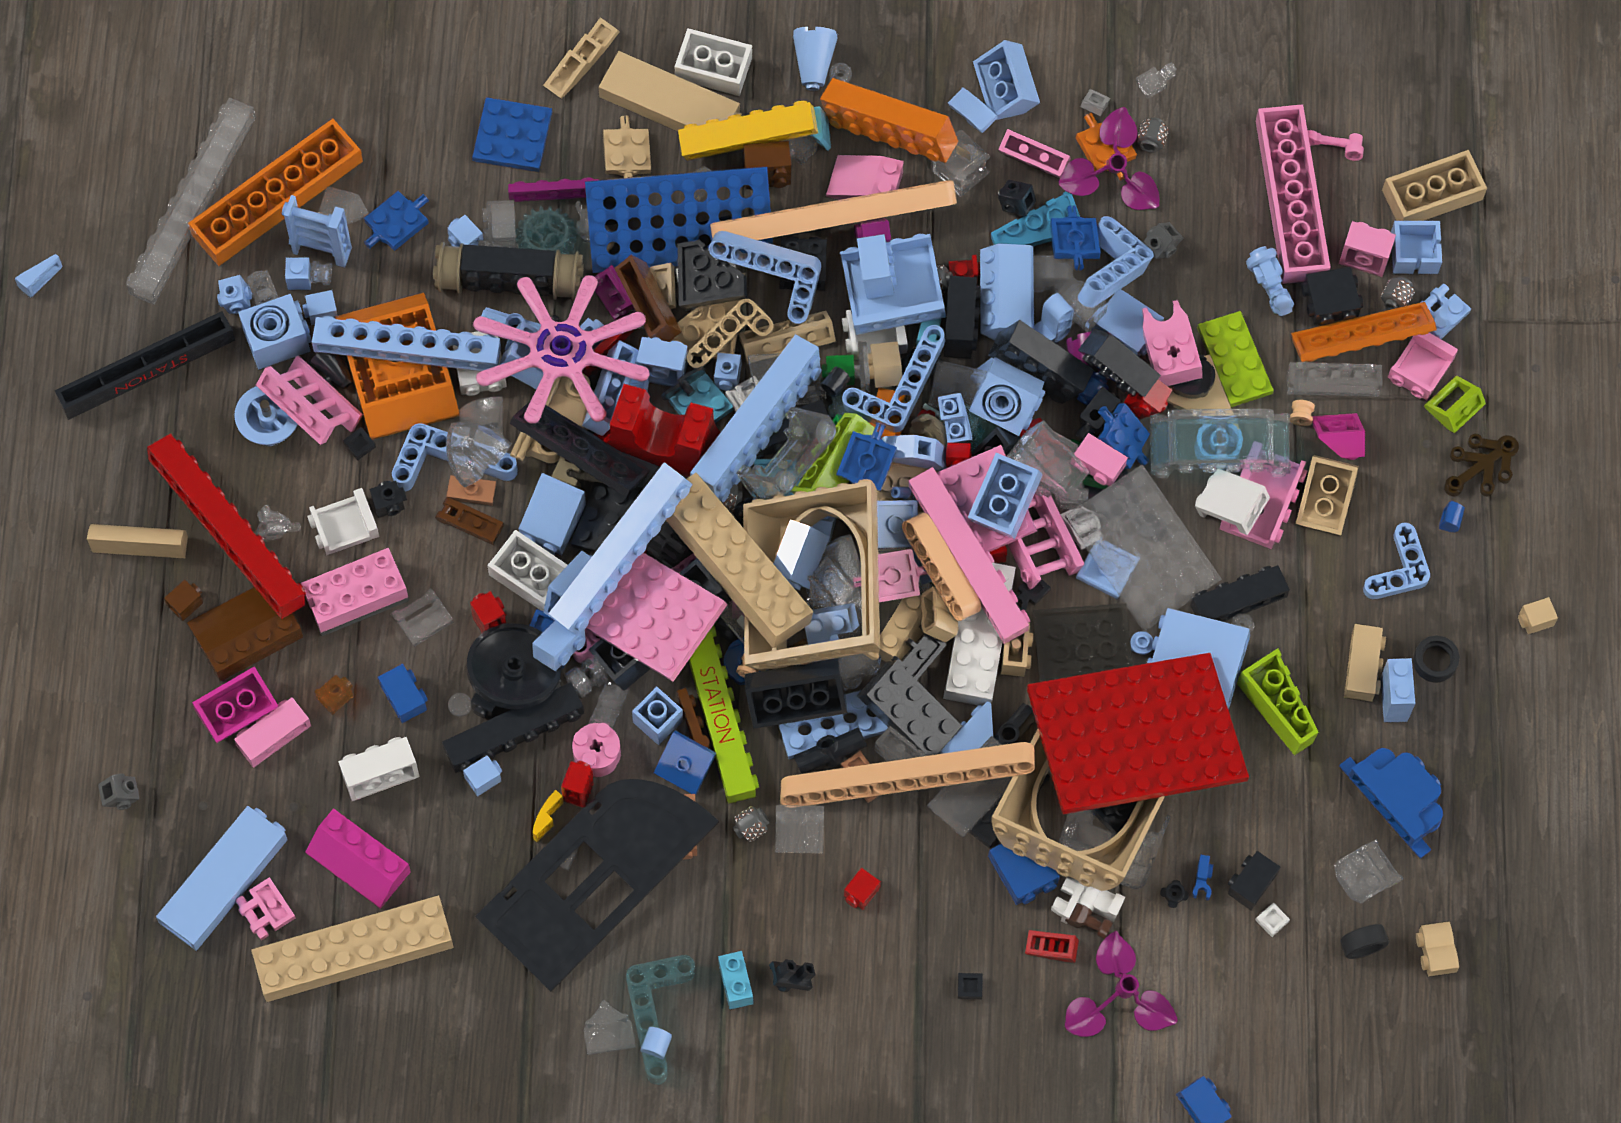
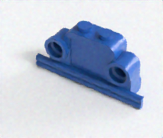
M1380 748L1358 764L1349 757L1339 765L1420 859L1431 851V848L1422 838L1428 833L1437 830L1441 824L1443 810L1436 803L1441 794V783L1435 775H1430L1426 771L1425 765L1419 757H1414L1410 753H1402L1395 758L1391 750Z

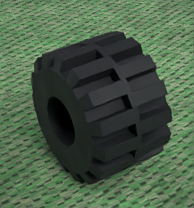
M666 520L662 524L660 532L655 537H652L646 547L649 553L670 568L677 566L681 561L693 554Z

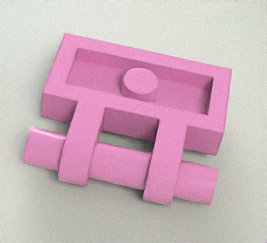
M270 877L249 890L253 897L250 901L247 902L244 896H240L235 900L239 906L238 911L247 918L251 924L250 929L254 934L258 935L260 940L269 936L265 930L267 925L271 924L273 929L277 931L296 919ZM257 907H260L265 915L258 919L253 911Z

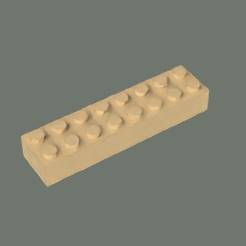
M695 473L687 478L693 484L689 494L684 499H681L675 507L673 515L667 518L666 521L774 649L809 625L813 610L701 477Z
M435 896L251 950L266 1002L454 947L440 897Z

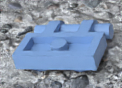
M1446 284L1433 289L1430 292V296L1425 301H1421L1426 303L1436 323V331L1429 333L1440 339L1450 332L1471 311V308L1456 294L1449 299L1445 297V294L1449 291V287ZM1437 302L1441 307L1436 312H1433L1431 307Z

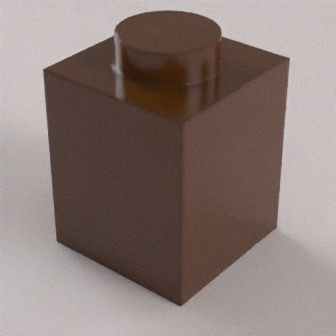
M183 580L164 597L167 607L182 622L203 604L202 591L196 584L192 583L190 585L186 580Z

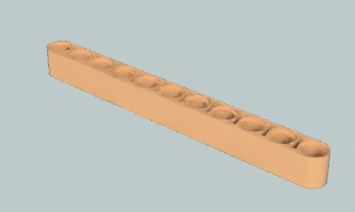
M947 180L720 221L710 224L712 238L719 231H727L751 239L761 240L953 205L957 203L954 181ZM717 243L720 247L725 246L722 243Z
M1027 742L787 776L781 780L780 802L785 807L794 808L1025 775L1033 772L1035 769L1034 746Z

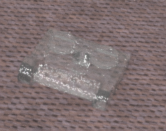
M432 589L427 590L424 596L400 611L397 609L391 613L414 647L454 623L453 618ZM430 602L433 604L432 607L406 622L404 619Z

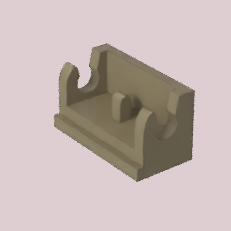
M560 457L551 477L573 487L581 488V483L575 478L570 477L569 470L579 473L580 469L574 464L565 461V458Z

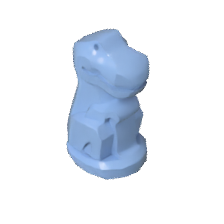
M1266 246L1257 248L1250 253V258L1246 261L1247 268L1254 273L1257 283L1261 284L1266 290L1273 313L1284 316L1293 312L1294 302L1287 289H1283L1281 285L1283 270L1275 257L1277 255L1276 249H1267Z

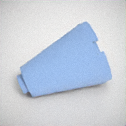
M808 27L797 28L794 30L793 39L801 83L803 86H806L807 90L818 91L819 87H823L838 37L836 31L829 28L815 27V30L809 31Z

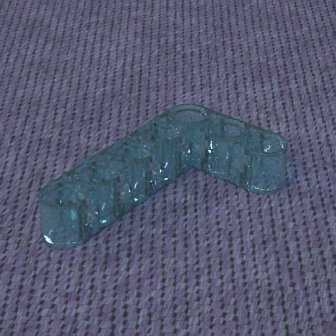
M680 955L637 964L627 970L626 983L640 1049L648 1029H643L640 1026L641 1023L649 1020L653 1023L652 1027L659 1028L651 990L691 981L695 975V962L690 956ZM686 964L691 969L687 973H682L678 970V967ZM659 969H663L667 972V975L663 978H658L654 973ZM635 974L643 977V980L639 983H634L630 979ZM640 997L648 1000V1003L644 1006H639L635 1002ZM641 1052L648 1081L655 1085L664 1083L668 1077L666 1057L663 1060ZM657 1066L664 1070L659 1076L650 1073L651 1069Z

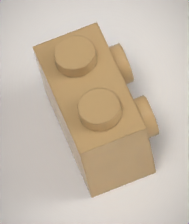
M898 341L870 344L871 353L867 354L869 377L874 379L875 388H890L899 385L902 378V366Z
M1029 630L1006 644L1003 643L1001 674L1024 677L1026 669H1030L1031 655L1027 654L1028 647H1032L1033 633H1029Z

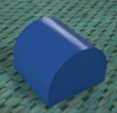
M1450 501L1443 509L1439 529L1448 532H1458L1465 510L1464 506Z

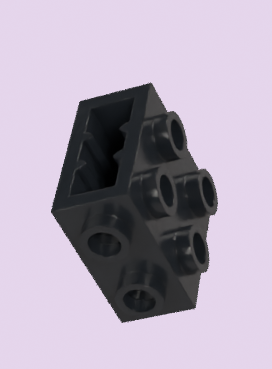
M1351 267L1306 274L1305 281L1301 284L1302 294L1304 297L1307 296L1309 303L1307 304V313L1309 317H1312L1314 325H1328L1334 321H1345L1359 317L1360 310L1363 308V298L1357 293L1358 279L1356 274L1352 273Z

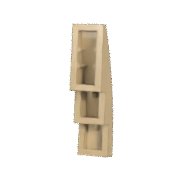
M600 17L589 34H584L575 48L567 52L543 86L562 99L590 70L618 35L619 31Z

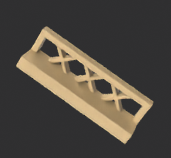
M827 311L808 315L806 321L801 324H795L790 320L774 324L773 331L767 336H759L753 330L738 333L747 364L778 357L795 334L816 346L836 342L833 324ZM769 325L757 329L763 333L768 331Z

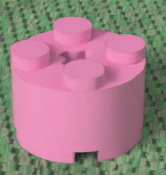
M606 723L588 724L574 735L572 749L576 763L577 761H583L590 764L593 777H603L615 770L621 757L620 741L616 732ZM594 748L600 749V752H596Z

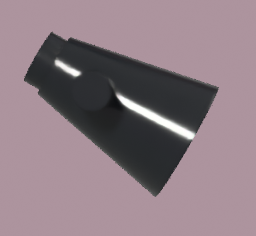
M318 352L311 359L310 362L326 375L324 379L330 385L335 382L339 387L341 386L342 389H345L354 382L341 355Z

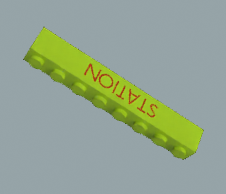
M713 625L688 661L712 748L716 752L715 758L729 804L756 797V789L759 788L756 774L751 775L752 758L750 752L745 753L743 745L747 744L744 731H739L737 723L741 722L738 709L733 710L731 701H735L732 688H727L725 682L728 679L726 666H721L719 658H722L720 645H715L713 637L716 636V631Z

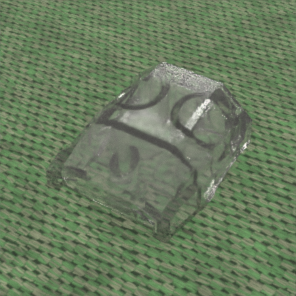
M1377 839L1358 848L1334 864L1338 882L1350 899L1361 904L1404 879L1402 875L1397 873L1383 853Z

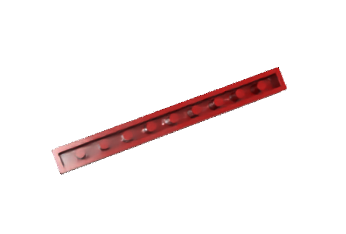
M170 433L148 446V460L281 620L305 606L304 595H306L303 586L292 579L289 569L285 566L282 567L276 554L265 547L262 537L259 534L255 535L247 519H242L239 516L236 506L225 499V495L220 487L213 485L209 474L199 468L198 462L193 455L189 456L183 443L179 439L176 440Z

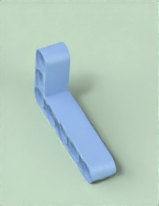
M1109 216L1102 217L1097 225L1099 245L1115 260L1086 280L1078 294L1079 302L1086 307H1095L1141 276L1154 256L1153 251Z
M719 231L714 235L709 246V252L714 258L794 280L795 284L788 308V318L795 324H801L806 321L812 307L821 271V262L817 257L727 231ZM717 243H722L725 247H720ZM739 249H744L747 253H742ZM761 255L767 256L769 260L763 259ZM784 261H787V262H789L792 266H787V265H785L783 262H784ZM805 268H811L814 272H808ZM800 288H806L809 292H804ZM795 308H801L804 312H799Z
M1055 293L1044 303L1041 321L1034 325V330L1057 344L1071 330L1074 309L1059 293ZM990 358L971 374V380L978 387H980L994 360L993 358Z
M930 325L925 329L890 403L857 388H849L845 390L842 396L844 409L848 413L858 414L864 420L875 425L876 422L880 423V426L883 424L886 426L884 429L891 432L903 430L945 343L943 329L938 325ZM932 334H937L941 337L937 342H931L928 338ZM923 354L931 357L928 362H921L918 358ZM919 375L921 379L913 383L909 381V377ZM902 395H908L911 397V400L908 403H901L899 398ZM850 397H857L859 402L855 405H850L847 403V400ZM872 406H877L880 408V411L877 414H870L868 409ZM893 415L901 417V421L896 424L891 423L889 419Z
M418 423L409 430L392 470L393 481L397 482L399 488L403 487L404 491H409L414 486L427 454L504 481L513 480L517 476L518 469L516 458L511 457L510 453ZM418 435L426 436L423 440L415 439ZM440 442L447 443V445L442 448L436 446ZM463 449L469 451L466 455L458 454ZM409 455L417 456L414 460L406 459ZM482 457L491 458L490 461L485 463L479 461ZM505 464L512 465V468L509 470H503L501 467ZM401 475L409 476L406 480H398V477Z

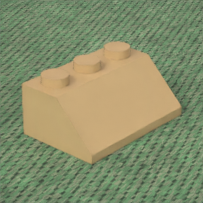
M921 595L903 598L880 635L879 659L887 662L891 661L893 656H897L901 660L911 649L906 644L908 638L916 643L924 632L919 628L923 615L920 606Z

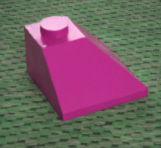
M1357 413L1312 416V424L1318 438L1341 458L1355 460L1358 457H1365V430Z

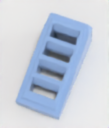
M55 254L15 278L17 286L31 298L62 268L59 256Z

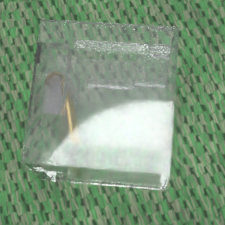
M960 129L955 133L959 142L947 162L931 160V170L943 181L953 180L955 193L962 197L990 173L986 168V161L990 156Z

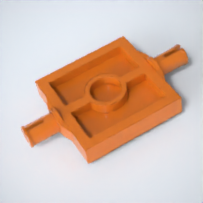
M1090 113L1084 117L1090 128L1077 133L1075 138L1087 159L1093 164L1094 171L1104 167L1107 160L1115 152L1113 145H1105L1101 141L1099 132L1102 123H1097L1093 113ZM1132 145L1127 148L1117 146L1118 151L1126 157L1127 162L1136 159L1137 153ZM1122 172L1117 173L1119 180L1122 181L1124 179Z

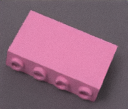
M1254 441L1240 477L1265 486L1270 499L1264 507V513L1259 515L1248 535L1240 533L1236 525L1223 520L1221 521L1220 530L1272 549L1274 542H1280L1284 531L1280 527L1282 522H1288L1292 512L1288 507L1290 502H1296L1300 492L1296 487L1299 482H1304L1308 470L1304 469L1306 461L1302 460L1298 464L1261 450L1263 444Z

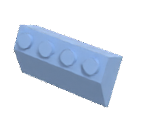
M996 244L980 249L981 334L995 340L999 332L1018 320L1034 329L1033 246Z

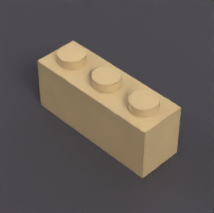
M1359 624L1354 625L1351 634L1344 698L1372 702L1374 695H1379L1381 681L1377 680V673L1382 672L1383 659L1379 658L1380 650L1384 651L1386 637L1382 636L1383 628Z

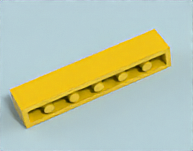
M797 101L793 103L794 106L785 107L784 105L772 107L770 111L754 110L750 112V115L746 116L736 114L728 116L727 120L711 119L703 125H685L684 129L678 130L682 156L688 161L743 149V144L779 142L818 134L814 107L810 102Z

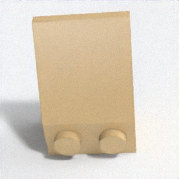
M1314 455L1296 524L1341 535L1359 466Z

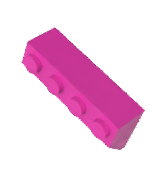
M334 808L318 826L306 850L307 855L380 909L410 874L407 862Z

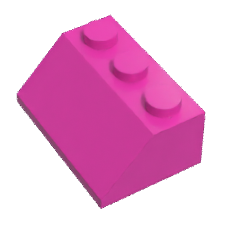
M255 666L192 702L196 713L216 743L279 707Z

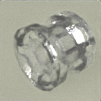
M313 261L310 270V283L322 282L323 285L329 286L332 277V264L326 263L323 265L318 261Z

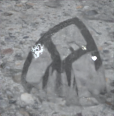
M503 397L483 398L464 405L459 411V422L466 439L505 452Z
M469 422L452 423L446 440V452L450 468L463 487H467L484 476L483 473L491 464L496 465L512 443L484 426Z

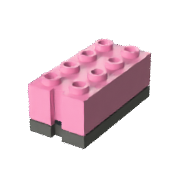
M389 548L301 583L306 592L304 596L311 612H313L321 636L409 601L406 586Z

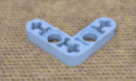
M1401 523L1394 532V541L1403 568L1369 577L1363 587V592L1368 598L1379 599L1420 589L1427 585L1430 572L1416 530L1411 524ZM1402 530H1404L1405 533H1410L1408 536L1409 544L1406 546L1405 537L1400 536ZM1413 550L1418 554V559L1411 561L1407 559L1405 553ZM1419 565L1417 568L1419 575H1424L1422 581L1414 578L1416 574L1415 566ZM1399 577L1402 579L1403 585L1401 587H1394L1390 583V579ZM1371 583H1374L1375 586H1381L1377 592L1374 589H1369Z

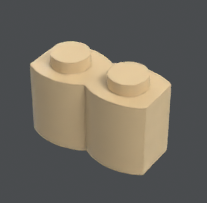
M933 586L922 593L920 606L923 612L921 621L923 632L943 642L949 641L958 633V620L952 616L936 587Z
M1450 922L1422 925L1419 933H1416L1417 945L1422 947L1424 956H1421L1422 969L1427 970L1428 976L1456 973L1459 969V962Z

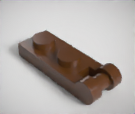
M446 497L443 502L444 507L442 511H438L435 519L494 545L504 523ZM452 511H457L455 517L450 515Z
M686 688L677 690V698L681 709H683V716L691 739L710 749L708 737L702 735L701 732L704 729L701 716H696L694 708H697L693 694L688 695Z

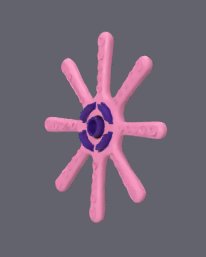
M588 275L582 279L567 320L555 322L551 319L533 281L528 277H523L518 280L517 287L541 324L539 331L529 333L483 316L477 317L473 325L479 332L525 344L530 348V353L525 357L477 373L476 381L481 386H488L528 368L535 367L541 369L544 373L524 414V418L528 423L536 424L541 418L555 379L562 376L568 377L573 381L591 419L595 422H600L606 417V411L583 376V368L586 366H596L640 382L646 381L650 373L648 368L595 353L592 346L598 341L643 326L646 318L643 313L634 312L592 331L582 330L579 327V322L598 284L594 276Z

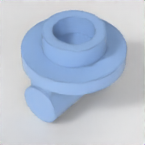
M1143 631L1135 633L1129 642V650L1140 655L1148 654L1152 650L1153 637Z

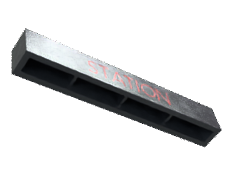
M223 311L54 391L67 419L70 420L235 341L233 330Z

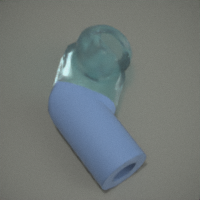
M893 487L891 490L893 498L916 500L909 487Z

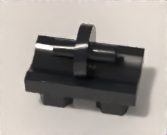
M785 959L783 962L772 961L769 964L773 972V985L777 986L779 991L788 992L791 988L810 991L813 988L811 979L816 974L812 963L805 962L801 966L796 965L793 960Z

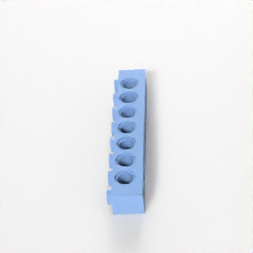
M331 316L316 317L312 338L314 352L478 371L498 366L501 351L500 338L489 334L483 336L473 335L469 332H461L459 334L451 333L445 329L433 331L420 326L407 328L400 324H392L390 326L382 325L376 321L364 323L356 319L338 320ZM337 332L344 333L341 337L333 336ZM359 335L367 336L363 340L356 339V337ZM381 338H389V341L385 343L379 342ZM406 340L412 341L410 345L402 344ZM427 343L435 344L432 348L425 347ZM452 345L458 346L454 351L448 350V347ZM474 348L481 349L479 353L470 352Z

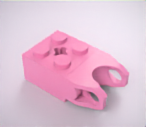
M1178 300L1173 301L1174 313L1167 321H1157L1152 317L1147 308L1142 309L1144 319L1143 337L1150 364L1161 375L1159 380L1167 386L1202 378V365L1189 319L1180 307Z

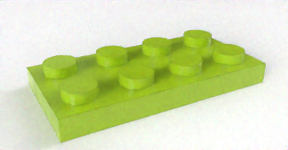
M1241 311L1198 324V332L1207 354H1210L1230 407L1273 394L1274 390Z

